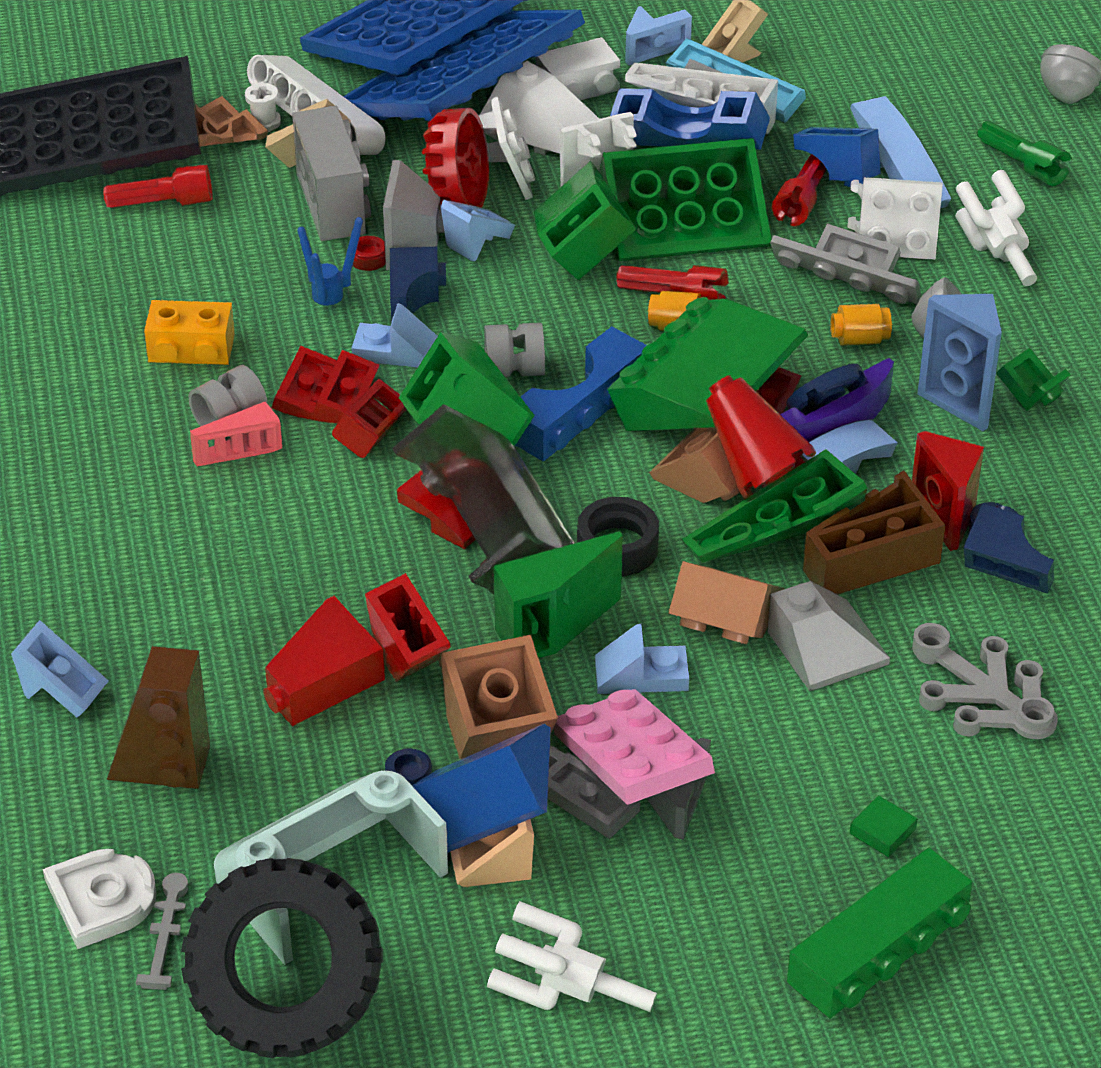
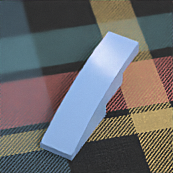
M886 96L851 104L850 109L859 128L878 129L880 168H885L889 179L943 183L919 138ZM944 183L942 186L940 208L947 207L951 200Z

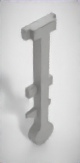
M171 873L162 881L163 892L167 899L166 901L155 902V908L164 912L161 923H151L150 934L159 935L150 975H137L136 985H141L142 989L166 990L167 987H171L172 976H162L170 936L180 935L181 925L173 924L175 913L184 910L186 904L178 902V899L188 891V880L181 873Z

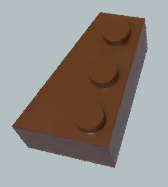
M903 470L894 476V483L881 491L873 489L865 495V501L855 508L849 510L845 507L806 532L803 571L810 581L838 595L940 564L945 524Z
M152 646L122 730L107 780L164 785L173 788L199 789L210 751L199 651Z

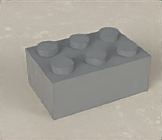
M337 105L292 112L297 176L320 241L350 237L357 217L363 219L360 235L366 234L365 218L371 217V209L367 194L364 195L363 187L369 186V176L366 164H360L357 141L352 142L349 120H342Z

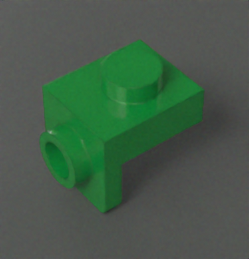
M1028 348L1003 365L996 373L1026 411L1040 402L1045 407L1054 402L1065 392L1061 385L1071 376L1067 369L1053 376L1031 348Z

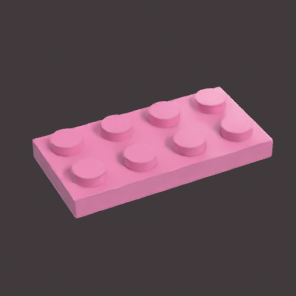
M636 689L613 692L608 696V699L591 705L581 704L573 706L565 714L557 716L558 719L553 728L555 735L627 805L715 773L712 756Z

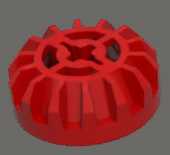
M472 108L443 109L427 123L428 130L423 134L426 141V148L422 149V155L425 156L426 161L423 174L428 176V184L433 187L435 194L440 197L441 205L443 200L482 208L489 183L488 146L482 122L476 111Z

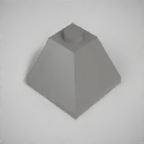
M393 160L383 206L386 270H390V248L436 247L439 234L445 233L440 197L435 194L433 187L402 161Z
M812 581L770 594L768 633L809 691L889 665L890 657L847 599Z

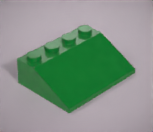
M754 138L604 152L602 154L599 172L637 228L615 248L619 261L771 246L770 242L772 239Z
M701 297L688 303L685 307L686 311L677 320L666 325L664 333L655 342L644 347L642 355L632 365L621 370L619 373L620 377L607 390L626 431L712 428L715 425L706 400L712 395L709 388L717 381L730 375L733 380L742 377L757 391L808 337L806 329L729 299L708 300L707 297Z

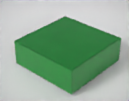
M878 795L851 822L849 834L885 856L890 857L916 830L918 818Z

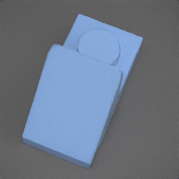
M638 6L626 31L625 62L630 66L634 62L639 63L676 51L686 38L691 40L692 16L684 9L653 19L641 6Z
M443 200L441 205L447 246L471 261L477 260L485 240L492 241L494 236L510 239L515 224L485 208Z
M398 303L391 326L377 323H359L351 349L352 354L374 363L418 368L438 336L407 308Z
M40 620L11 653L26 698L30 699L43 688L76 718L88 708L109 681Z
M641 624L635 625L595 654L598 694H612L619 690L636 689L639 693L689 691L686 646L644 647Z

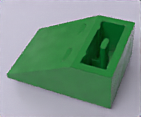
M591 161L534 211L537 234L551 257L577 280H580L637 229Z
M444 332L439 333L399 396V399L414 420L446 448L454 445L486 465L495 474H497L535 416L478 342Z
M618 531L494 565L495 630L500 640L531 635L538 658L556 654L621 599L622 533Z

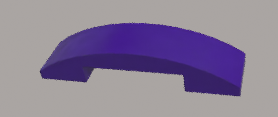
M887 358L864 370L867 377L865 385L806 416L795 407L780 415L808 442L841 426L864 420H873L882 410L891 394L894 361Z

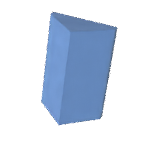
M993 294L933 295L929 298L917 393L919 396L981 431H985L989 426L1002 334Z

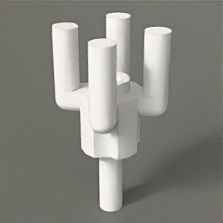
M999 170L992 175V181L1001 196L992 201V208L989 210L983 208L969 182L958 184L956 192L965 208L957 211L955 216L973 248L979 251L989 248L994 258H1000L1004 262L1010 261L1024 286L1034 284L1037 276L1022 252L1028 248L1029 239L1017 219L1024 212L1025 204L1004 170Z
M519 901L512 920L555 936L558 940L554 947L545 945L544 948L502 933L495 953L536 968L535 973L542 975L541 984L538 986L494 968L487 983L488 988L544 1010H550L556 1005L560 992L590 1003L595 991L651 1012L657 997L656 992L604 973L605 958L577 948L582 936V928L579 924Z

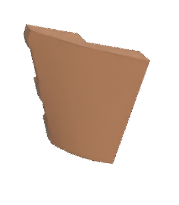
M223 96L201 108L196 105L200 146L258 140L267 137L268 130L247 109L239 113Z

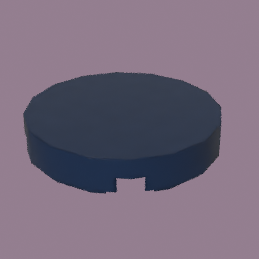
M848 364L835 368L796 390L787 399L786 405L788 409L797 408L806 416L842 397L846 391L850 393L865 385L867 377L859 364Z

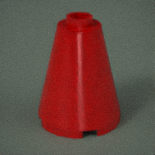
M728 375L709 388L712 395L706 400L738 491L744 500L754 494L751 490L752 487L757 488L762 485L764 488L803 464L804 461L801 458L803 454L808 457L816 455V450L812 444L742 377L733 380Z

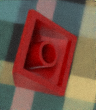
M923 431L917 433L912 481L945 524L943 542L950 551L959 548L969 525L970 513L976 506L984 446Z

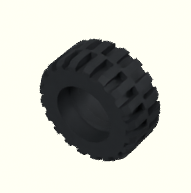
M269 858L258 860L254 864L246 867L241 866L229 872L227 878L219 884L215 883L204 894L206 898L199 908L195 907L188 921L191 923L187 937L183 936L181 952H185V967L181 968L183 982L188 983L192 995L189 1000L196 1012L202 1014L207 1021L205 1025L216 1036L221 1035L230 1042L229 1045L241 1051L256 1053L261 1057L291 1058L306 1055L337 1041L348 1033L363 1017L369 1008L374 993L377 992L381 979L379 976L381 963H383V947L380 944V931L376 919L372 916L367 902L347 880L318 864L301 859ZM278 908L296 909L314 918L325 931L332 953L330 971L321 989L307 1001L290 1007L272 1006L257 1000L242 985L235 966V950L242 931L260 914Z

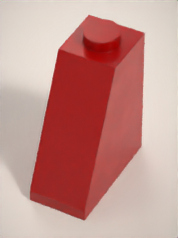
M406 573L365 593L373 638L383 648L384 663L396 682L435 663L443 652H447L451 648L449 640Z
M332 596L322 603L265 667L267 687L263 690L265 700L274 713L280 712L290 725L294 726L384 681L383 648L335 596Z

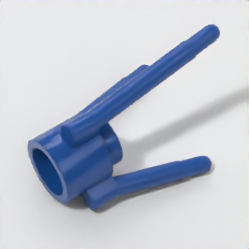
M361 217L355 219L342 271H339L333 264H321L319 255L317 253L312 254L305 228L302 226L298 228L300 244L308 269V280L311 282L312 299L320 305H334L340 302L343 298V287L351 285V270L363 224Z

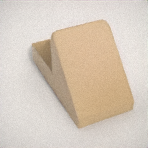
M733 0L702 45L740 62L755 58L761 52L748 42L768 16V13L751 0Z

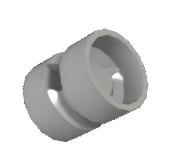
M542 323L519 324L516 330H511L507 324L484 326L485 352L505 377H510L513 371H518L521 376L545 375ZM513 347L523 348V352L514 354Z
M239 365L220 375L217 381L212 379L191 390L188 396L192 414L200 427L262 402L267 403V396L260 380L245 365Z

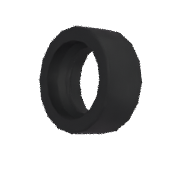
M629 497L599 499L584 508L578 517L577 543L595 538L594 535L603 530L611 528L628 529L636 532L642 538L633 543L622 545V577L637 574L651 566L658 555L659 520L651 508L643 502Z

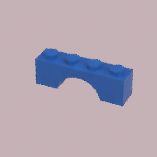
M619 88L610 116L631 111L634 115L633 128L636 132V137L633 140L636 145L677 146L754 138L756 150H761L770 121V116L758 94L746 91H721L718 102L711 106L688 107L665 99L653 89Z
M612 326L586 346L585 381L577 386L563 390L531 388L520 396L535 416L515 446L542 461H545L557 450L563 449L572 438L584 429L591 427L596 419L610 408L615 407L607 389L620 377L619 373L621 370L632 365L642 355V350L647 345Z

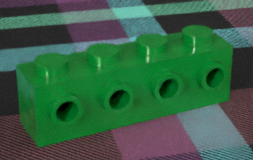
M928 847L790 950L787 983L829 1019L845 1007L852 1008L862 1000L866 991L880 980L887 981L892 978L903 962L915 953L922 954L927 951L938 935L949 927H958L967 918L971 910L969 902L973 881Z

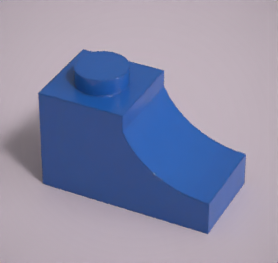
M810 127L793 134L794 149L806 151L817 157L827 168L829 180L844 181V186L851 187V181L859 180V183L863 184L864 177L872 178L881 174L878 129Z

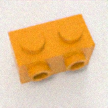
M151 300L144 330L148 362L229 365L235 335L232 303Z

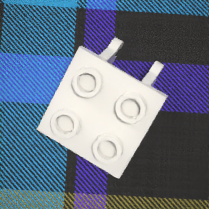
M498 97L491 99L493 111L478 115L485 134H498L499 141L487 143L489 162H508L525 199L528 200L533 198L530 182L535 181L534 172L528 160L531 158L524 137H517L515 131L518 128L511 109L504 110Z
M631 111L560 128L561 186L589 161L594 163L599 171L604 152L633 150L636 147V143L633 140L636 137V132L633 128L634 115Z
M864 177L863 184H860L859 180L851 181L850 190L858 193L862 199L860 221H857L856 217H849L847 227L855 230L856 233L899 246L901 252L899 257L935 260L943 183Z

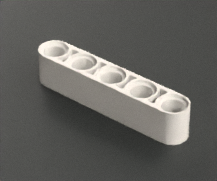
M255 55L250 59L247 76L251 85L257 83L274 85L278 89V99L275 103L291 116L292 112H298L328 99L335 106L337 105L338 109L351 120L352 142L357 141L360 155H377L382 151L385 144L383 127L292 58L277 55Z

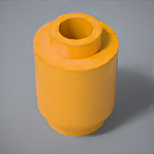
M661 291L660 295L651 294L648 307L649 326L658 327L659 331H664L665 326L677 320L686 311V305L695 299L701 298V294Z
M879 304L839 305L837 313L831 315L830 327L832 337L838 338L840 345L880 344L881 340H888L891 337L892 319L890 309L888 307L880 308Z

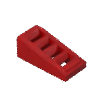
M378 379L344 413L333 429L332 436L357 456L365 458L406 412V407L399 399L400 394L381 379Z

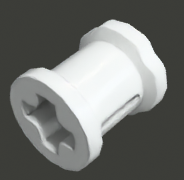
M257 83L248 87L245 91V99L250 104L251 114L268 132L278 128L281 124L280 114L276 112L275 105L278 99V89L269 83Z

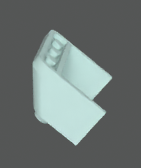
M378 771L344 784L221 850L214 861L216 882L219 884L228 877L229 872L241 866L246 867L254 864L258 860L293 858L308 861L384 819H387L441 878L448 874L446 822L402 775L393 771ZM287 908L266 911L250 922L252 927L284 965L293 960Z

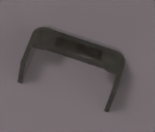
M443 404L392 448L397 456L419 465L423 472L420 476L421 481L433 495L438 496L441 493L443 496L452 499L487 557L468 577L472 583L488 589L492 594H494V565L574 544V541L515 447L498 431Z

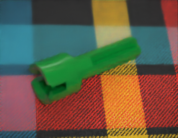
M991 121L983 122L982 127L977 131V136L981 142L1023 163L1025 173L1049 186L1059 185L1069 173L1068 167L1059 162L1060 160L1062 162L1070 161L1072 159L1070 153L1045 140L1032 143Z

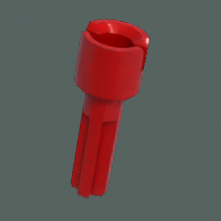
M810 154L798 176L786 181L773 200L772 211L778 221H783L785 216L792 218L790 221L791 226H799L805 222L817 202L815 189L827 168L814 155Z
M208 165L178 167L170 177L106 185L103 191L105 204L109 208L176 199L182 206L213 200Z
M622 265L619 267L616 275L617 286L621 289L661 293V291L700 293L701 297H707L708 300L726 299V296L718 293L713 286L725 287L729 284L726 268L693 265L687 272Z

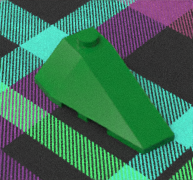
M825 449L682 538V541L686 548L701 563L806 534V532L845 507L851 510L864 502L868 488L859 476Z

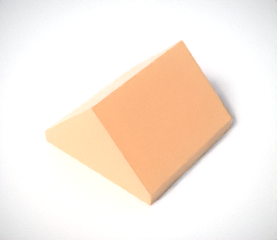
M531 819L450 851L457 884L462 887L531 880L534 845Z

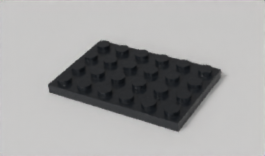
M188 56L0 93V196L26 189L35 190L46 185L74 182L81 178L101 174L110 175L121 170L149 167L156 163L176 159L184 160L191 156L201 155L192 72Z

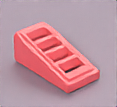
M266 402L190 430L193 462L196 466L267 454L282 449L280 420ZM214 439V446L209 447L208 440Z

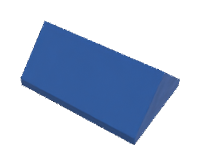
M546 724L539 725L442 767L412 785L446 822L447 853L547 812L551 727Z

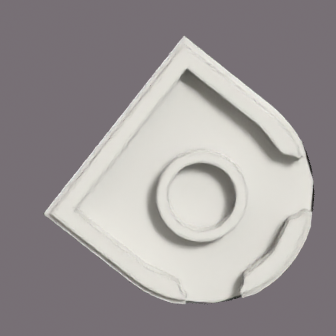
M101 849L43 869L46 884L77 949L134 928L149 915L156 901L154 874L147 862L139 856H134L133 858L123 854H115L114 849Z

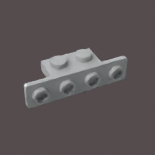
M830 224L826 225L816 248L776 235L772 237L770 242L774 257L780 264L788 268L796 269L799 266L813 271L814 274L826 280L840 279L848 282L852 287L860 291L869 292L871 289L883 293L897 303L903 304L908 301L917 304L922 296L917 280L892 273L901 254L900 247Z

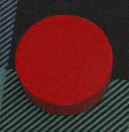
M376 236L360 237L353 267L364 271L377 270L386 264L385 241Z

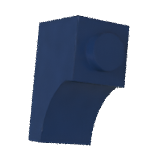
M437 246L390 248V305L392 323L398 303L402 304L413 314L420 307L428 303L439 302L438 286H446V262H438Z
M982 503L964 545L965 567L1048 594L1054 581V559L1042 555L1027 541L1025 537L1024 516L1019 515L1008 506L997 505L994 507Z

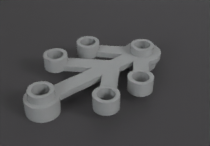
M925 623L915 629L912 650L918 660L925 664L939 663L969 684H943L936 680L924 682L921 685L919 703L924 709L939 711L946 706V702L991 703L1003 709L979 710L971 705H963L957 708L953 727L958 734L963 736H974L980 732L981 727L1013 728L1018 734L1029 739H1043L1054 733L1058 718L1053 705L1041 697L1040 685L1043 668L1039 663L1032 660H1024L1017 664L1014 683L1022 689V699H1020L1008 690L1006 660L1009 646L1006 640L998 636H989L982 641L980 659L987 665V674H985L949 648L950 634L942 625ZM964 719H968L973 722H966L964 721Z

